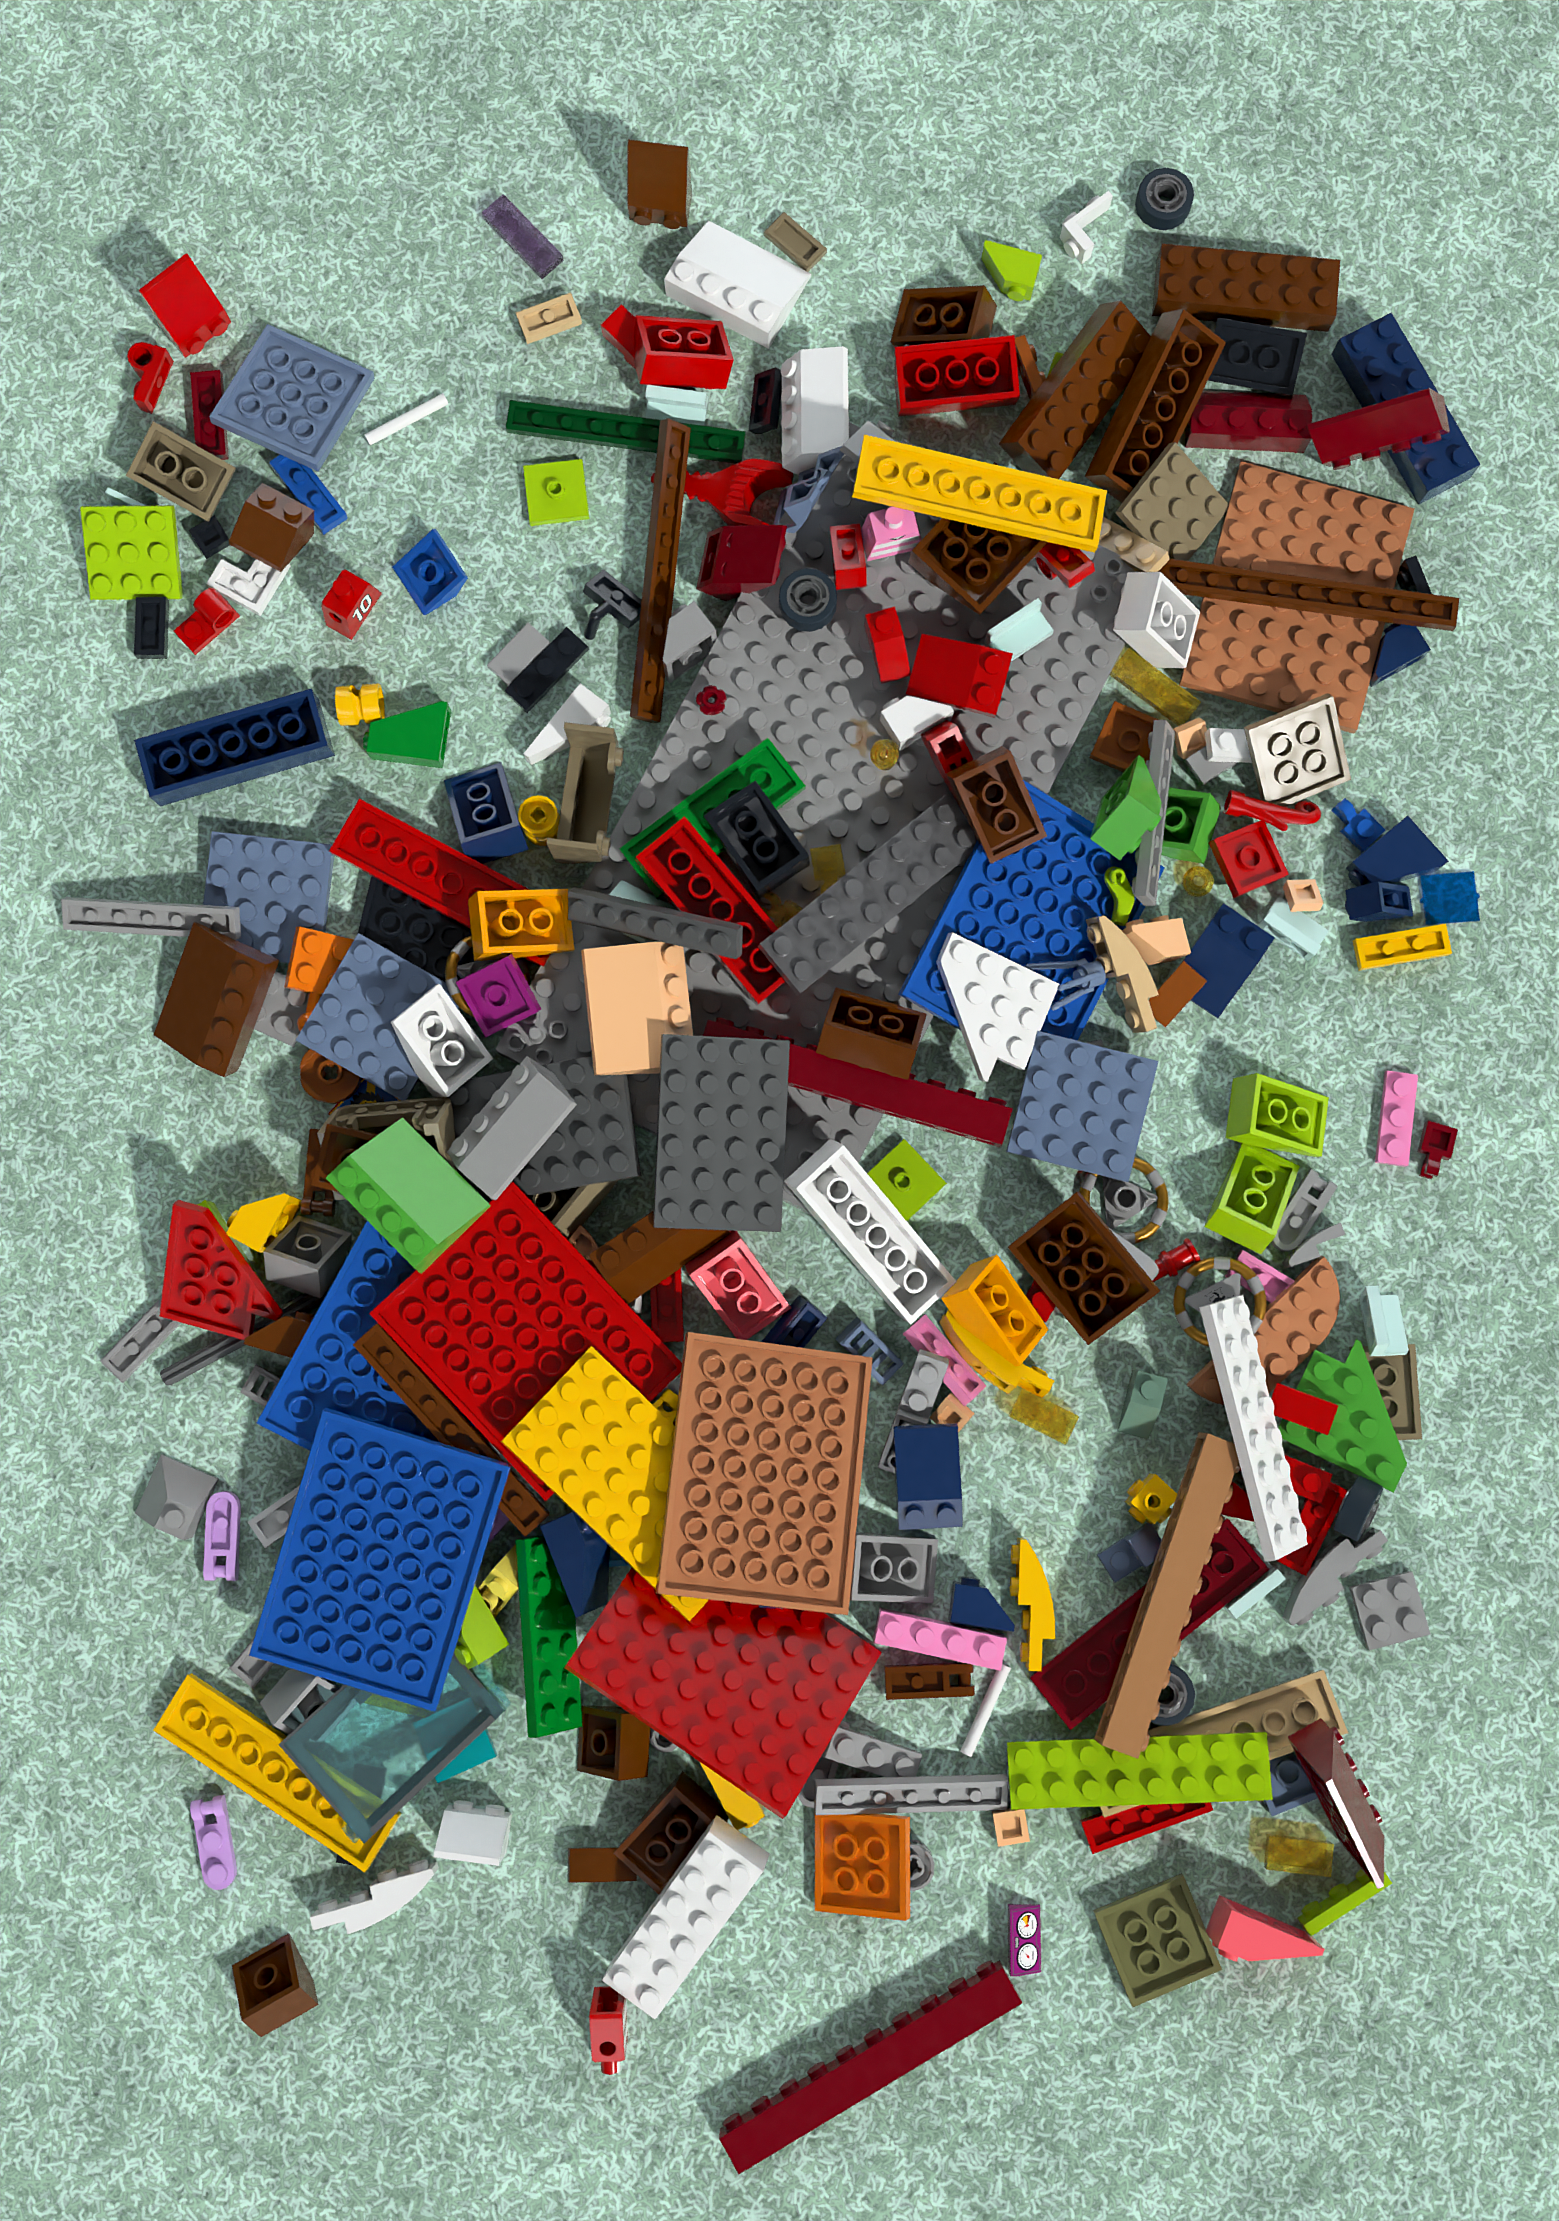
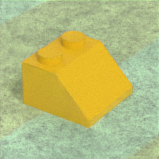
M283 1193L243 1205L239 1211L235 1210L229 1217L226 1225L229 1228L226 1233L228 1236L257 1252L264 1253L263 1251L293 1221L302 1200Z

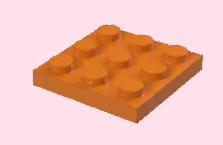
M885 1814L815 1815V1911L908 1920L910 1918V1817Z

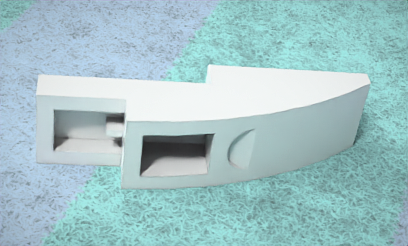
M427 1859L409 1864V1870L397 1873L396 1868H392L378 1873V1879H375L369 1886L371 1895H369L368 1890H363L350 1895V1901L338 1904L337 1899H332L319 1904L318 1910L310 1917L312 1929L316 1930L345 1922L347 1934H350L385 1919L407 1904L424 1888L438 1870V1863L428 1864Z

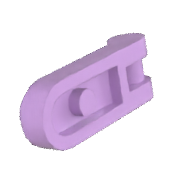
M229 1491L217 1492L207 1502L203 1566L205 1581H215L217 1577L226 1578L227 1581H237L239 1578L241 1504L237 1495ZM217 1556H226V1565H217Z
M225 1795L214 1796L211 1801L203 1802L202 1799L190 1803V1813L195 1826L202 1877L205 1884L214 1890H222L228 1887L237 1875ZM214 1813L217 1822L207 1824L206 1815Z

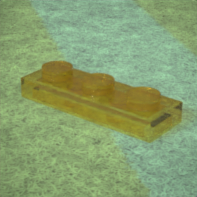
M1130 648L1127 649L1110 673L1111 677L1177 726L1185 724L1201 704L1200 700Z

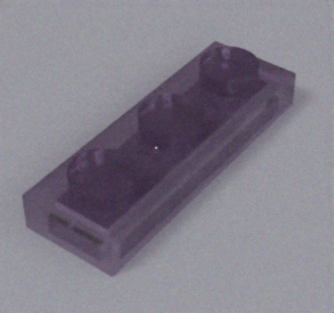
M504 194L482 212V217L488 225L541 279L546 277L564 261L563 255Z

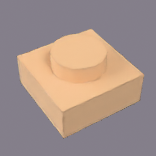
M1196 718L1173 728L1178 756L1182 759L1190 757L1206 746L1205 732L1207 728L1202 718Z
M1315 879L1286 880L1283 890L1291 912L1320 911L1323 900Z
M950 1393L929 1418L936 1424L957 1423L959 1433L975 1413L966 1405L963 1406L957 1397Z
M1007 1808V1810L992 1811L998 1847L1030 1842L1025 1809L1011 1810V1808Z

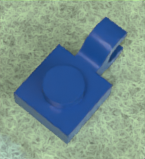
M1346 798L1331 810L1346 824L1340 832L1361 852H1364L1385 831L1365 808L1357 814L1354 806Z

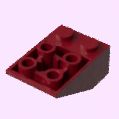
M722 526L708 532L696 589L720 600L729 601L738 598L741 592L750 594L775 585L780 575L779 564L781 554L786 545L785 534L787 526Z

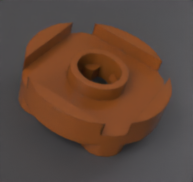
M312 1049L305 1053L300 1063L301 1085L312 1098L319 1102L337 1104L352 1097L360 1087L361 1077ZM335 1065L338 1066L337 1078L325 1080L324 1077L327 1074L324 1071L325 1067L333 1068Z

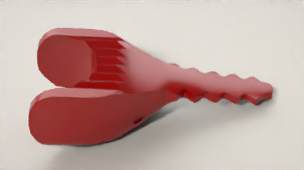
M752 458L713 474L706 472L701 476L697 471L690 475L686 471L684 494H687L690 500L697 497L700 502H707L728 526L769 525L751 516L750 512L753 502L760 494L767 490L790 486L794 475L793 472L782 468L781 463ZM653 473L651 476V482L653 484L655 473Z

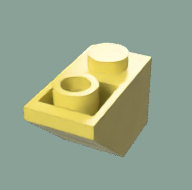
M516 1544L493 1568L478 1588L494 1618L519 1591Z

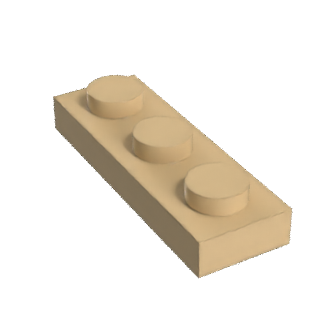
M1103 517L1098 545L1121 555L1119 558L1135 572H1158L1170 560L1168 551Z

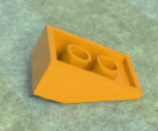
M568 889L477 891L468 899L474 961L500 960L510 954L514 958L575 950L572 921L568 920Z
M997 1254L970 1264L957 1279L956 1283L941 1298L959 1325L1016 1367L1023 1363L1049 1330Z

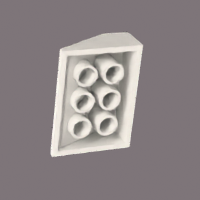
M708 221L679 253L664 278L666 296L714 321H722L724 326L769 349L809 281L811 273Z

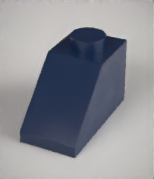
M1393 623L1384 630L1385 635L1380 640L1369 683L1371 687L1423 659L1431 650L1417 626Z
M1377 881L1345 890V909L1349 915V920L1367 922L1413 917L1409 886Z
M962 1576L961 1582L953 1581L948 1617L950 1623L1014 1632V1623L986 1586L980 1585V1579Z

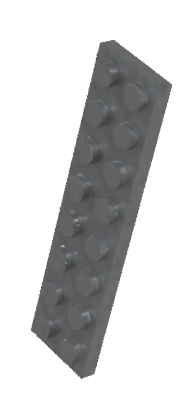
M945 794L757 946L797 996L971 854L977 838L966 817L950 797Z

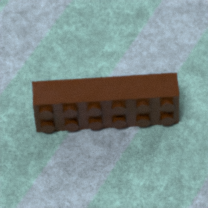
M1162 244L1156 260L1152 316L1160 317L1162 313L1184 309L1197 320L1217 322L1218 318L1269 327L1328 332L1337 315L1340 260Z
M1121 300L1098 306L999 442L1003 450L1023 471L1060 479L1130 382L1151 336Z
M1184 309L1162 313L1084 477L1101 489L1107 490L1108 494L1123 503L1166 446L1174 442L1178 444L1226 342Z

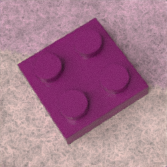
M512 954L456 982L485 1037L541 1010L537 999Z

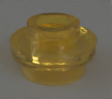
M890 739L877 741L870 752L872 763L878 769L884 771L891 769L899 757L898 745Z
M1195 866L1184 874L1182 884L1184 890L1189 895L1202 897L1211 891L1214 879L1208 869ZM1194 877H1201L1204 884L1202 886L1196 885L1193 880Z

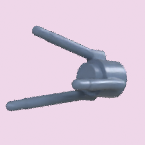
M1085 958L1077 961L1032 963L1026 965V968L1030 970L1077 969L1073 972L1074 980L1059 985L1057 989L1063 991L1075 986L1080 989L1051 1006L1053 1011L1086 993L1093 992L1094 987L1104 984L1106 980L1102 964L1099 961L1088 963Z

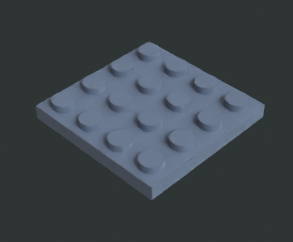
M267 324L209 417L212 424L319 472L374 381V372Z
M212 831L203 905L239 907L241 938L237 939V941L279 959V962L289 963L296 927L301 926L321 932L326 931L334 855L329 852L332 844Z
M358 933L296 1041L396 1098L407 1100L419 1077L415 1073L391 1021L436 984L442 986L458 1010L460 1007L450 996L444 981Z
M1037 1031L1006 1152L1129 1182L1159 1061Z

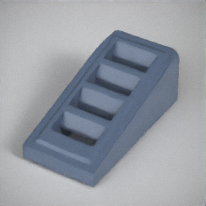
M858 1317L836 1337V1340L851 1355L870 1357L878 1348L882 1350L872 1362L871 1375L882 1386L904 1364ZM863 1331L864 1333L851 1346L849 1343ZM871 1339L873 1343L860 1355L857 1351ZM888 1356L892 1360L890 1363H894L881 1376L875 1369Z

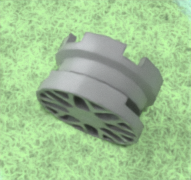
M910 1839V1842H912L910 1843V1891H916L930 1883L934 1875V1861L931 1851L925 1844L918 1840Z

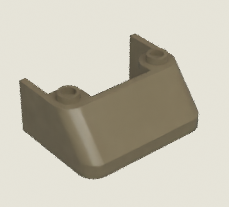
M564 722V731L570 744L557 839L547 838V846L556 863L602 862L603 856H609L608 851L611 845V838L606 836L616 766H622L624 750L623 748H618V740L614 728Z

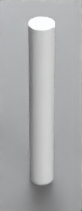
M442 393L364 435L368 443L372 445L448 405V401Z
M1003 1663L1001 1671L996 1670L960 1750V1752L972 1757L1011 1670V1667Z

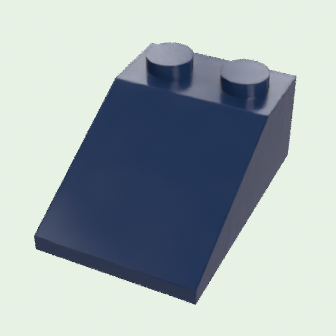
M502 762L444 780L460 844L466 856L484 864L529 850L523 829L518 820V813Z
M1223 903L1191 947V953L1183 959V961L1187 962L1207 980L1190 1001L1218 1019L1259 963L1275 937Z
M957 1423L894 1426L896 1512L899 1530L963 1527Z
M575 1512L540 1526L575 1617L577 1618L608 1603L610 1546Z

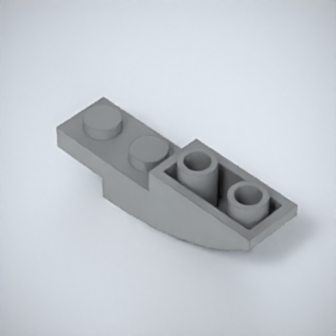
M919 1349L877 1468L895 1474L893 1427L927 1425L950 1359Z
M1372 1528L1362 1535L1358 1541L1352 1543L1348 1538L1339 1536L1315 1557L1307 1575H1301L1296 1583L1282 1616L1285 1622L1292 1626L1295 1624L1300 1626L1314 1616L1312 1612L1321 1605L1327 1607L1339 1598L1338 1593L1344 1589L1337 1577H1347L1357 1569L1356 1564L1365 1557L1367 1560L1371 1559L1383 1550L1381 1546L1388 1540L1382 1531Z

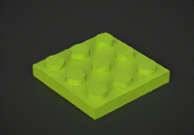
M174 505L80 507L90 600L136 599V597L183 598Z

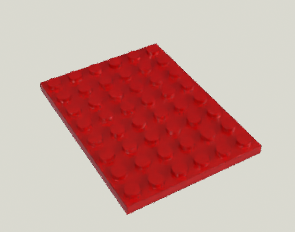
M511 1182L497 1200H492L489 1203L491 1206L422 1274L416 1270L369 1314L546 1501L554 1492L501 1441L575 1362L592 1346L649 1402L681 1373L682 1362L514 1182Z
M631 1568L564 1668L783 1819L788 1814L882 1652L823 1612L785 1608H758V1605L708 1600L690 1621H687L660 1594H656V1590L641 1575Z

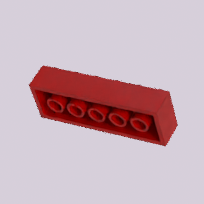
M685 816L636 856V863L676 910L743 925L742 955L737 959L713 955L756 1006L785 982L783 977L757 947L778 930L777 926Z

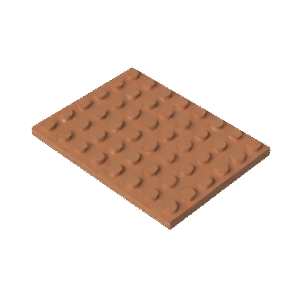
M1241 461L1212 565L1394 589L1415 508ZM1202 598L1199 609L1200 615L1187 667L1183 668L1179 686L1277 713L1329 693L1334 697L1340 730L1353 734L1357 731L1385 622Z
M693 1332L686 1333L656 1594L848 1615L872 1357Z

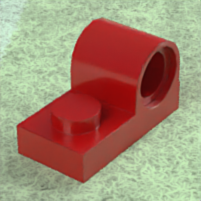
M139 342L132 345L127 354L130 365L139 378H141L135 384L133 399L141 411L152 414L174 361L166 348ZM150 359L149 363L141 365L142 362Z
M860 524L830 526L836 590L867 587L866 562Z
M1048 542L1035 556L1039 569L1049 580L1058 576L1069 588L1095 571L1094 563L1080 549Z
M208 588L200 593L193 604L196 611L173 631L194 655L199 653L240 617L239 613L215 588Z

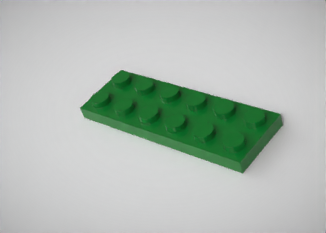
M769 738L758 744L619 848L620 852L657 900L663 896L662 892L636 863L635 858L684 816L716 855H718L725 849L704 818L705 814L755 780L776 810L806 789V785Z
M544 1536L516 1540L527 1733L529 1738H539L582 1727L580 1681L577 1676L564 1668L577 1649L576 1619Z

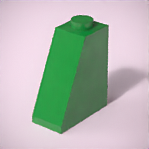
M440 701L370 723L369 732L364 734L363 749L366 750L371 760L443 768L452 710L448 702Z

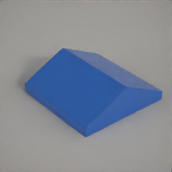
M432 529L392 567L423 615H427L456 597L468 579L436 529Z

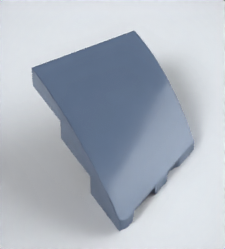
M842 446L819 454L816 467L800 472L796 484L781 490L774 525L779 524L786 511L794 521L785 525L787 526L786 532L795 533L801 528L844 455L840 451Z

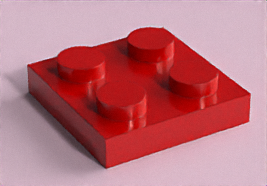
M1258 821L1209 842L1233 898L1289 875L1264 821Z

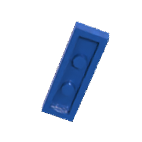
M279 455L269 462L272 470L296 501L314 510V524L323 535L348 519L346 512L311 468L283 455Z

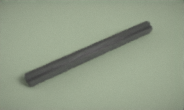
M328 1291L321 1298L304 1293L280 1306L283 1311L280 1318L295 1316L296 1311L308 1312L321 1305ZM262 1316L255 1320L253 1333L276 1320ZM226 1335L161 1370V1379L165 1385H173L245 1346L244 1340Z

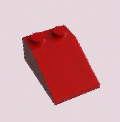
M187 253L139 289L141 296L162 331L185 358L190 354L199 353L208 340L213 336L222 335L231 323L224 307Z
M921 634L906 695L995 718L1013 653L982 645Z

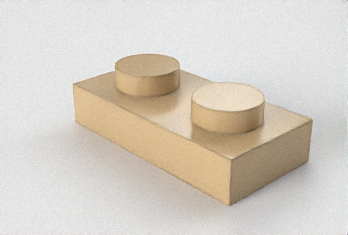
M571 292L516 312L517 320L527 344L582 324L581 316Z

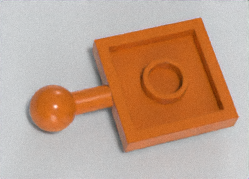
M301 926L296 927L284 987L309 993L306 1012L297 1021L300 1032L353 943V939Z

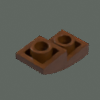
M617 1847L568 1848L567 1882L637 1881V1874L613 1854Z

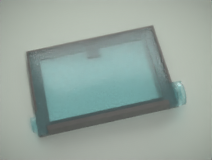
M454 1653L436 1712L344 1684L278 1745L347 1823L342 1830L351 1841L356 1843L360 1839L363 1843H366L504 1713L512 1703L492 1680L483 1686L470 1670L458 1661Z

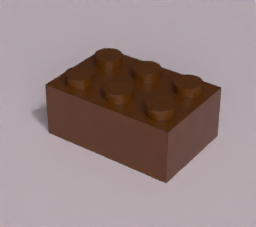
M836 987L823 1024L816 1053L831 1059L842 1060L862 1068L873 1069L893 1077L908 1080L927 1014Z

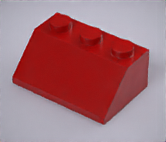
M635 316L634 365L640 384L676 386L679 388L726 389L734 359L722 321Z

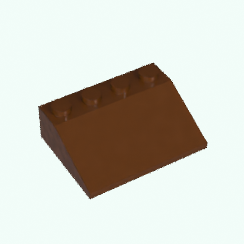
M942 518L914 547L908 563L930 583L980 615L1048 542Z
M194 922L153 1035L194 1064L217 1075L226 1077L237 1072L279 959Z
M1079 1191L1048 1213L1008 1246L1010 1251L1087 1345H1090L1160 1292V1289Z

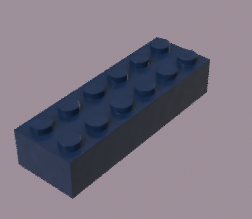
M1392 312L1340 338L1331 353L1362 408L1428 388L1438 393ZM1446 405L1450 433L1441 435L1440 441L1430 444H1423L1422 441L1410 444L1411 448L1409 450L1392 453V449L1387 451L1418 505L1470 479L1481 465Z
M312 688L134 740L149 797L159 806L335 756L320 700Z

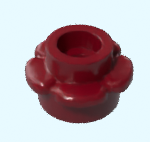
M709 685L697 694L696 703L700 706L699 709L703 714L717 715L725 709L724 703L727 697L722 689ZM710 698H714L713 703L709 702Z

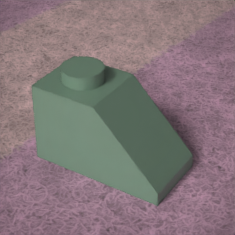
M1132 1370L1118 1432L1149 1439L1161 1411L1168 1378L1139 1370Z

